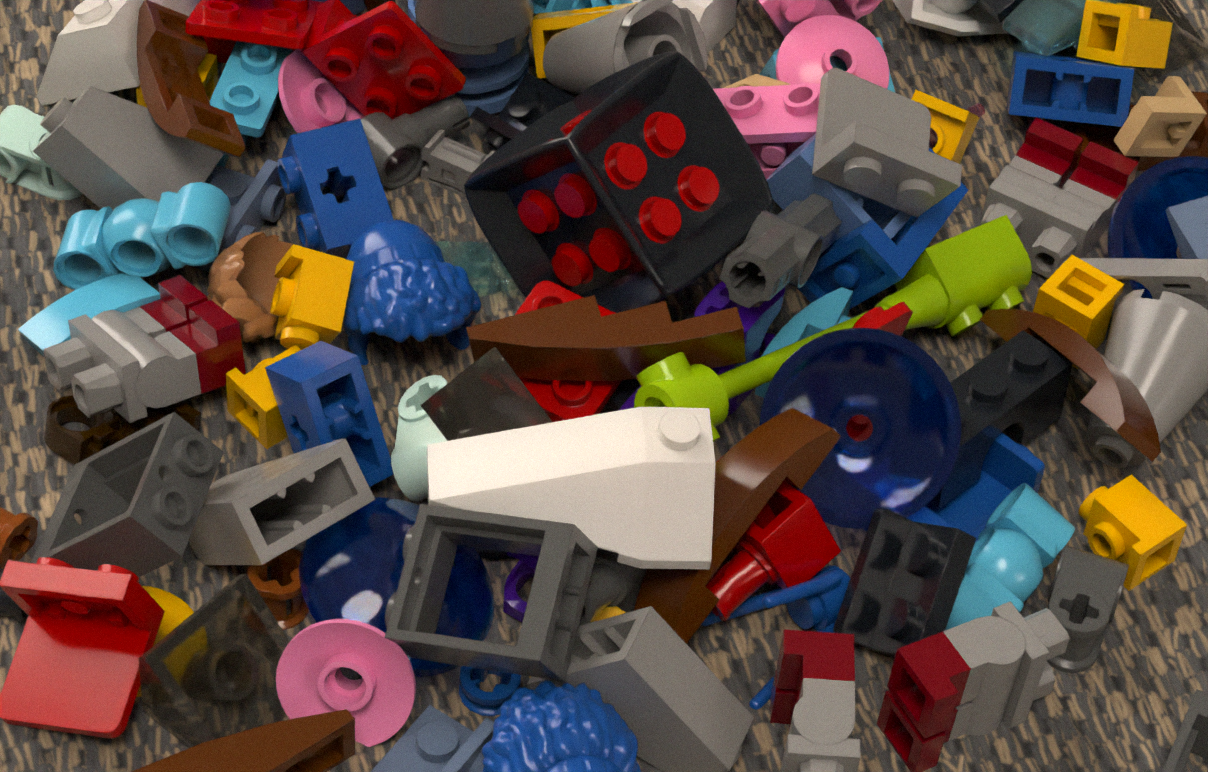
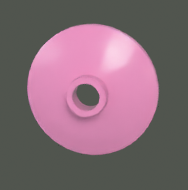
M820 15L806 19L787 34L778 50L776 57L777 80L790 83V85L821 83L822 76L833 68L830 63L831 56H836L845 62L847 66L846 72L886 89L889 85V65L881 44L868 29L846 17Z
M295 49L286 56L279 70L278 90L283 110L297 133L365 117L301 52L302 49Z
M325 620L306 627L287 644L276 670V690L281 706L289 719L347 709L355 718V741L367 747H372L395 735L405 724L411 713L416 696V680L412 665L403 649L397 643L386 639V633L378 628L356 620ZM340 668L353 669L362 678L358 680L348 679L342 674Z

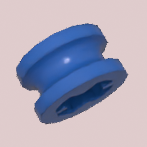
M461 666L459 696L462 703L474 713L481 716L500 715L499 709L503 702L509 700L514 690L520 688L521 675ZM488 674L500 676V684H496L492 692L480 690V682H484Z

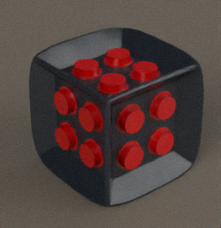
M675 51L657 54L624 68L593 84L573 101L545 114L483 161L464 184L469 206L478 225L525 298H527L539 282L551 281L584 298L595 295L598 305L614 313L659 303L667 296L692 284L746 239L757 216L764 210L770 212L773 207L771 191L764 173L721 100L700 71L684 55Z

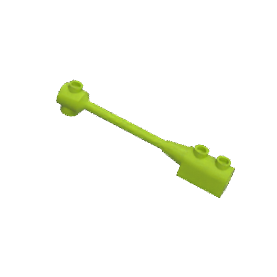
M1006 214L925 248L905 277L895 283L898 291L886 296L875 307L881 306L884 310H887L900 302H905L913 312L905 330L921 327L936 329L946 325L949 333L954 337L982 322L979 320L983 316L980 311L982 308L986 307L987 310L1014 309L1024 303L1025 300L1020 292L1028 286L1031 280V261ZM867 312L720 375H717L711 368L703 364L690 365L684 352L671 355L646 368L636 376L641 387L635 395L634 408H709L714 443L721 438L715 427L725 421L729 409V399L802 368L805 362L802 359L803 354L812 343L826 334L832 333L835 337H838L851 330L857 320Z

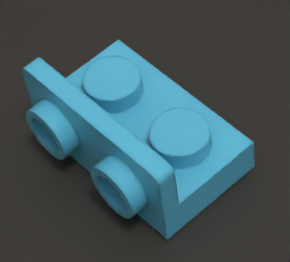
M236 41L209 102L211 106L234 115L244 144L247 142L248 135L253 137H261L279 98L278 75L281 64L293 50ZM224 154L217 165L225 167L229 156Z

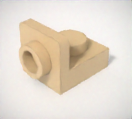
M1168 76L1155 96H1141L1137 104L1131 109L1127 120L1114 138V142L1124 156L1178 157L1207 113L1180 76Z

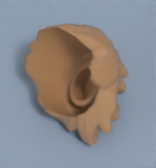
M255 232L244 236L223 250L215 258L209 270L208 301L212 300L239 321L242 342L245 341L247 343L250 341L255 343L262 337L271 338L276 333L279 316L270 313L272 297L279 280L274 275L276 265L292 246L291 243L279 241V236L277 235L266 236L264 232Z

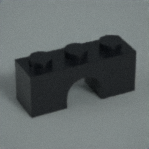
M1022 330L899 419L889 475L939 510L980 479L985 456L1001 432L1014 442L1025 445L1061 417L1073 363Z

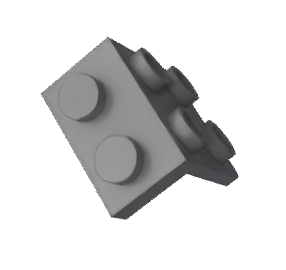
M832 68L822 76L812 175L918 217L960 187L962 165L929 151L931 114L923 104L839 68Z

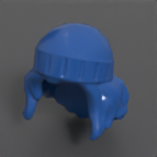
M403 220L383 221L367 228L352 243L346 259L354 261L343 322L345 333L348 335V347L353 354L358 355L361 365L369 363L366 350L372 332L391 338L399 343L405 341L409 336H413L415 340L422 342L430 335H446L449 343L457 349L465 350L470 345L466 327L471 326L476 313L480 311V298L470 284L466 270L460 266H454L451 263L445 262L441 248L437 246L436 242L422 227Z
M544 680L539 683L535 690L529 688L514 690L511 698L504 701L499 709L500 716L494 720L492 739L482 747V754L484 756L482 761L484 765L483 772H641L636 760L638 740L635 734L628 728L625 720L615 711L614 706L609 703H603L601 693L595 689H589L584 682L575 687L568 682L562 684L561 687H556L552 681Z

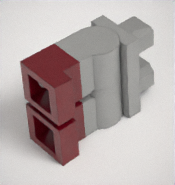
M1035 118L1026 132L1024 143L1010 164L1003 168L998 178L996 177L990 185L980 225L1007 214L1023 246L1030 249L1029 258L1032 271L1049 278L1071 255L1078 258L1087 256L1128 201L1139 162L1090 141L1082 152L1078 167L1076 168L1084 138L1039 118Z
M179 275L158 283L159 300L123 313L117 310H107L99 313L92 319L85 314L68 320L71 339L44 349L47 376L49 382L59 391L72 387L73 396L78 408L88 418L115 409L131 423L147 417L146 406L151 408L166 407L225 386L226 373L234 368H237L245 375L239 321L212 300L208 301V297Z
M1010 601L993 608L991 616L976 618L898 648L887 684L889 690L885 692L877 725L910 772H923L937 766L943 744L964 734L974 736L989 734L998 728L1001 720L1009 729L1026 722L1032 702L1051 694L1055 677L1053 669L1047 660L1065 653L1070 640L1068 632L1051 610L1045 608L1022 617Z
M783 630L777 670L775 671L770 696V723L789 724V734L780 772H857L861 758L860 739L850 738L855 724L854 634Z

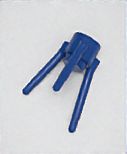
M829 565L821 569L809 581L784 589L778 588L748 598L730 614V618L727 620L761 609H770L787 604L791 618L799 627L803 629L812 627L817 632L834 633L833 627L850 577L843 569L835 565ZM710 612L701 625L708 626L722 620L719 616H715ZM774 676L750 700L749 706L752 709H760L770 700Z

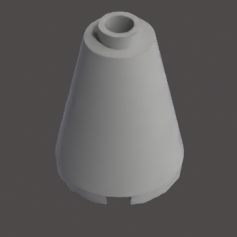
M643 0L553 35L548 41L543 54L544 72L551 85L576 96L593 84L624 68L665 52H680L700 72H706L708 55L705 36L695 15L688 8H679L671 2L673 0Z
M1145 289L1133 290L1121 298L1114 310L1104 356L1117 366L1141 393L1153 416L1159 442L1161 443L1208 391V310L1200 304L1176 293L1162 291L1157 300L1141 298ZM1091 412L1086 439L1093 448L1096 458L1114 468H1125L1127 465L1138 466L1147 459L1146 456Z

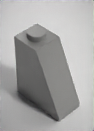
M92 86L73 103L66 97H62L40 123L48 132L33 150L36 155L100 209L110 206L112 210L136 198H147L159 202L163 192L171 191L177 193L181 187L189 183H205L224 155L218 151L167 133L154 121L147 107Z
M346 438L338 439L225 475L211 483L189 538V543L196 557L203 565H263L369 504L375 498Z
M652 606L578 626L565 682L530 677L527 683L530 689L535 690L539 683L544 680L552 681L556 687H561L566 682L575 687L584 682L589 689L597 690L601 693L603 703L613 705L615 711L625 720L628 728L635 734L638 740L637 756L664 772L730 771L731 767L740 757L741 745L754 719V716Z

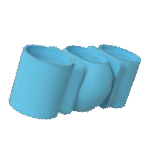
M195 182L181 187L177 193L171 191L163 192L159 202L147 198H136L117 206L114 210L110 206L103 207L99 211L81 210L71 216L65 228L54 261L53 271L56 278L64 286L76 290L94 281L120 273H126L130 276L151 277L168 269L170 265L174 269H180L185 265L203 266L211 263L218 256L230 215L231 204L229 198L221 189L212 184Z
M1023 483L1019 485L997 506L989 517L986 528L979 534L945 630L976 618L991 616L993 608L1010 601L1020 613L1024 607L1023 603L1030 597L1043 579V568L1053 563L1057 554L1072 537L1075 527L1028 484Z

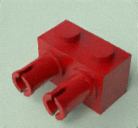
M783 481L728 554L733 558L721 567L705 585L720 599L711 611L715 616H719L722 621H726L730 618L731 613L765 583L770 585L777 584L784 589L809 581L841 552L811 498L787 482Z

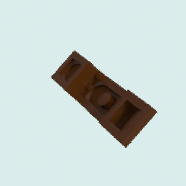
M144 0L139 8L137 25V65L144 101L154 121L171 135L228 156L240 157L246 147L234 115L210 105L197 70L208 52L204 37L185 33L186 20L189 16L149 0Z
M1018 309L987 310L979 319L1006 342L1024 330L1070 360L1073 365L1096 382L1081 400V403L1150 461L1153 462L1161 453L1159 436L1153 416L1137 387L1117 366L1077 332L1053 318Z
M791 408L763 423L740 440L715 465L712 559L710 569H647L634 611L652 606L687 644L720 600L705 587L707 582L781 483L785 481L802 490L841 435L828 425Z

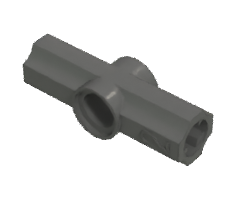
M813 193L805 200H794L778 215L766 210L762 211L752 224L744 244L725 259L719 279L725 283L729 291V299L741 306L750 308L756 302L771 300L787 284L797 288L803 287L812 274L820 254L837 238L842 221L833 210V201Z

